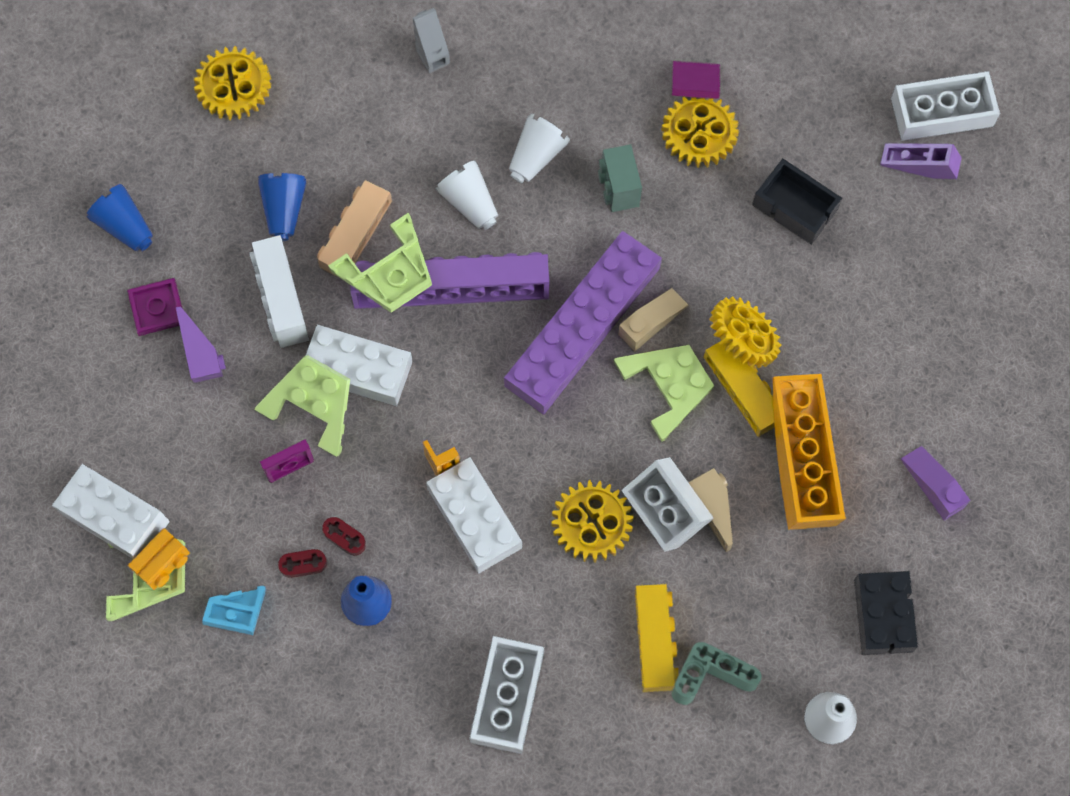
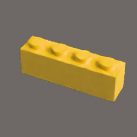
M718 342L705 350L703 358L759 437L775 427L771 388L765 380L762 381L759 378L755 365L751 368L747 361L742 364L739 357L733 359V353L731 351L726 353V346L719 345Z
M667 584L636 586L635 602L643 692L670 691L673 689L679 676L678 667L674 668L673 658L677 657L676 642H671V632H675L674 616L669 617V607H673L672 591L667 592Z

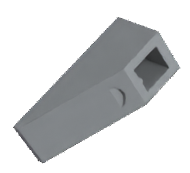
M432 8L428 11L419 12L413 18L416 52L427 71L431 73L450 64L449 51L436 10Z

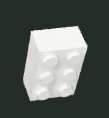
M670 457L656 460L622 490L665 552L679 548L714 519Z

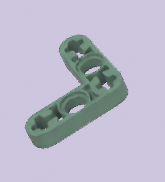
M698 642L693 646L674 684L671 695L679 704L688 705L692 703L706 673L750 692L756 690L762 675L756 667L707 643ZM700 653L704 654V655H705L704 658L701 657V656H699V654H700ZM719 663L728 664L731 667V670H723L719 666ZM693 669L697 671L699 677L690 676L687 670ZM685 684L690 686L686 694L681 692Z

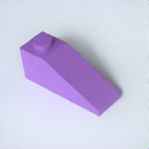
M885 143L880 165L933 179H957L962 158L954 144Z
M181 306L176 307L192 381L196 383L222 377V369H226L223 354L218 355L215 347Z
M922 446L901 458L903 464L944 521L964 509L970 502V499L958 482Z

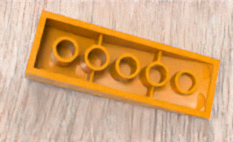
M822 374L774 376L773 407L775 437L788 530L837 526L846 517Z

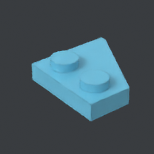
M258 586L256 590L242 593L240 590L226 596L209 597L202 620L203 625L253 635L266 587Z

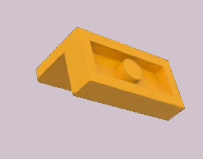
M428 440L422 442L424 455L436 476L460 463L459 454L455 447L436 456Z

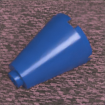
M274 173L262 174L258 176V185L269 235L274 237L281 235L282 241H288L289 237L294 236L306 187V178L302 175L282 173V176H274Z
M118 184L109 190L112 194L106 197L102 195L90 207L86 217L132 250L138 251L140 249L144 251L152 244L151 238L153 234L127 189L122 184Z
M355 577L346 585L342 592V611L348 620L356 625H376L384 620L390 612L392 604L390 590L382 580L376 577Z

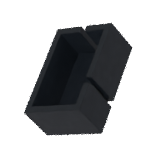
M782 158L755 193L752 205L769 217L773 213L776 222L812 245L824 229V226L828 224L838 211L842 197Z
M910 571L858 573L854 579L862 655L885 654L888 650L890 654L913 653L918 648L913 599H908L912 594Z

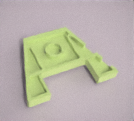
M409 213L390 224V229L403 246L364 272L358 269L347 253L328 265L332 273L391 313L432 286V281Z
M690 345L617 357L613 361L624 380L647 369L672 409L650 422L661 442L666 440L670 433L681 424L684 418L714 388V384Z
M307 355L266 395L254 410L275 420L279 416L285 400L292 402L328 423L318 446L337 457L342 452L341 439L342 434H344L345 425L343 422L344 414L347 410L350 378Z
M177 539L180 543H182L185 546V542L183 540ZM185 564L181 568H175L169 574L168 582L162 587H157L155 590L133 572V594L107 596L106 619L114 621L184 593Z

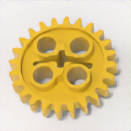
M234 46L233 51L229 52L228 48L224 47V53L221 54L218 50H215L216 57L213 58L207 55L209 62H200L202 69H196L198 77L194 78L196 85L194 90L198 94V101L202 102L204 109L209 108L211 115L217 112L221 119L224 114H227L228 119L231 120L233 114H236L240 120L241 113H245L249 117L250 109L258 112L257 103L265 104L263 97H269L267 89L271 88L269 81L271 77L267 65L263 64L261 57L256 59L254 51L247 55L246 48L238 52L237 47ZM229 65L232 66V73L234 76V83L238 97L237 101L233 100L231 82L227 68ZM240 69H247L245 72H238ZM218 73H224L220 77H215ZM245 89L251 90L249 93H241ZM221 94H228V95H227L226 97H224V98H219V97H218V96L221 95Z
M683 96L682 104L675 101L674 109L668 108V115H664L663 118L665 124H662L661 129L664 132L662 140L667 141L665 144L666 149L672 148L671 156L679 154L678 162L685 158L687 159V166L694 161L697 168H699L701 162H704L705 166L709 167L711 160L717 165L719 157L726 160V152H733L732 145L737 144L736 137L739 134V130L735 129L738 127V121L733 120L735 112L728 113L729 105L721 106L722 99L715 103L713 98L706 100L705 98L696 99V97H691V100L688 101ZM703 113L706 115V117L701 118L698 117L696 114ZM686 127L688 131L683 132L678 128ZM717 129L720 130L722 133L715 134L712 132V130ZM700 143L704 145V147L697 148L694 146V144Z
M732 296L730 299L725 297L723 300H720L710 312L712 316L709 320L713 322L710 327L716 330L713 335L721 339L719 345L726 346V353L730 351L733 353V359L739 357L742 364L747 361L751 368L754 365L760 368L761 366L767 367L778 357L777 355L781 352L779 350L781 344L778 342L780 336L774 334L777 329L770 326L772 321L766 320L764 318L765 313H759L757 306L752 308L749 301L744 304L740 297L736 300Z
M588 480L587 487H583L581 482H578V490L570 486L569 496L561 493L563 502H555V506L559 510L552 511V516L557 519L551 521V526L558 527L553 531L554 536H561L558 540V545L567 544L565 553L574 550L573 558L583 554V562H586L588 556H592L593 561L596 562L598 555H601L604 561L607 560V552L616 556L615 547L624 549V544L621 540L629 541L630 536L625 532H632L633 526L627 523L633 521V516L626 515L631 511V506H623L627 501L626 497L618 499L619 489L612 493L610 492L611 484L607 485L604 489L602 488L601 481L597 483L596 487H593L591 480ZM599 500L602 503V507L594 509L590 507L589 502ZM579 503L585 506L591 519L597 518V528L605 535L606 539L600 537L598 530L592 522L588 524V515L579 506ZM572 513H577L582 519L579 522H571L568 516ZM606 520H612L617 526L614 529H607L603 523ZM590 533L595 536L596 540L592 543H586L583 541L582 536Z

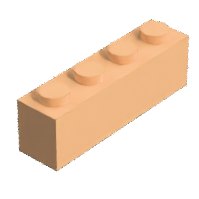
M366 180L361 187L358 186L355 189L352 203L344 208L341 214L342 220L338 226L335 225L329 234L330 240L318 252L317 258L321 269L335 275L329 270L328 265L346 253L354 263L357 262L392 202L389 191Z

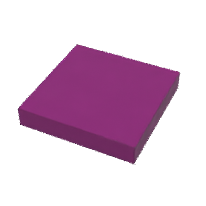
M673 61L672 95L719 99L720 64Z
M175 277L127 290L138 336L180 326L176 307L181 306L182 308Z
M306 439L260 461V464L269 483H272L313 463L314 458Z

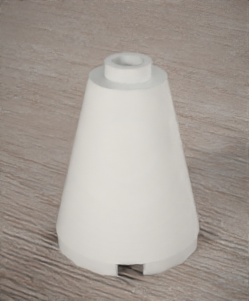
M530 114L526 120L509 170L512 172L510 176L520 183H523L524 180L529 182L570 141L568 136L563 139L560 136L562 131L541 117L538 120H534V114Z
M471 161L463 165L466 170H455L437 185L436 190L478 229L483 227L487 230L497 222L495 218L498 214L477 163Z
M824 692L815 696L809 702L804 720L807 730L815 739L827 744H836L843 742L851 736L856 727L857 716L854 706L849 699L839 693Z

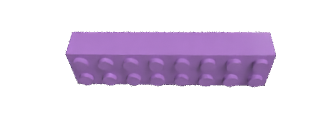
M622 231L504 377V387L544 415L660 269L662 258Z
M533 252L528 255L518 256L517 254L509 253L503 257L481 255L479 258L457 256L454 259L433 257L430 260H425L432 286L402 306L549 299L548 254L542 255V253ZM358 261L355 265L361 272H364L376 263ZM350 285L354 309L382 307Z

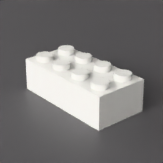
M989 71L897 85L891 97L901 141L994 127L1000 115Z
M281 235L252 242L254 251L249 253L255 269V276L261 292V299L266 311L267 322L273 341H279L281 348L309 341Z
M320 325L316 326L306 356L309 355L350 378L349 392L394 406L398 405L412 365L411 352Z
M470 457L426 482L429 493L478 574L522 549L520 537Z
M83 464L52 504L64 517L132 559L163 528H166L170 522L161 511Z
M493 636L471 731V743L522 754L544 655V647Z

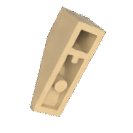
M671 288L635 311L621 323L618 335L635 352L686 309L688 304Z
M713 468L688 483L714 519L708 524L727 552L733 545L727 490L728 483L723 474H718Z

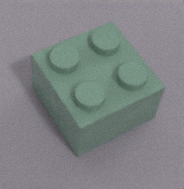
M632 145L604 149L602 159H599L600 169H598L600 183H604L605 191H603L605 204L610 205L611 212L640 207L642 185Z

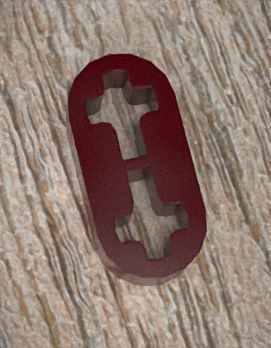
M337 517L328 518L324 522L322 530L324 536L330 542L352 556H357L364 552L366 541L359 531ZM336 524H339V531L342 532L343 535L340 536L335 532L332 533V535H330V529L328 527L330 525L335 526ZM346 537L352 540L359 538L360 547L354 546L350 549V543L346 540Z
M318 549L287 553L278 561L280 572L287 578L318 574L324 571L327 566L325 554ZM312 556H317L320 560L322 559V562H319L316 568L312 564H304V562L312 561ZM290 559L295 564L301 563V565L293 566V571L290 572L287 568H283V565H287V560Z

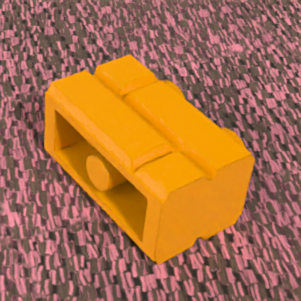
M163 528L128 566L147 585L155 590L157 587H162L168 582L169 574L175 568H181L187 562V556L190 552L171 533Z

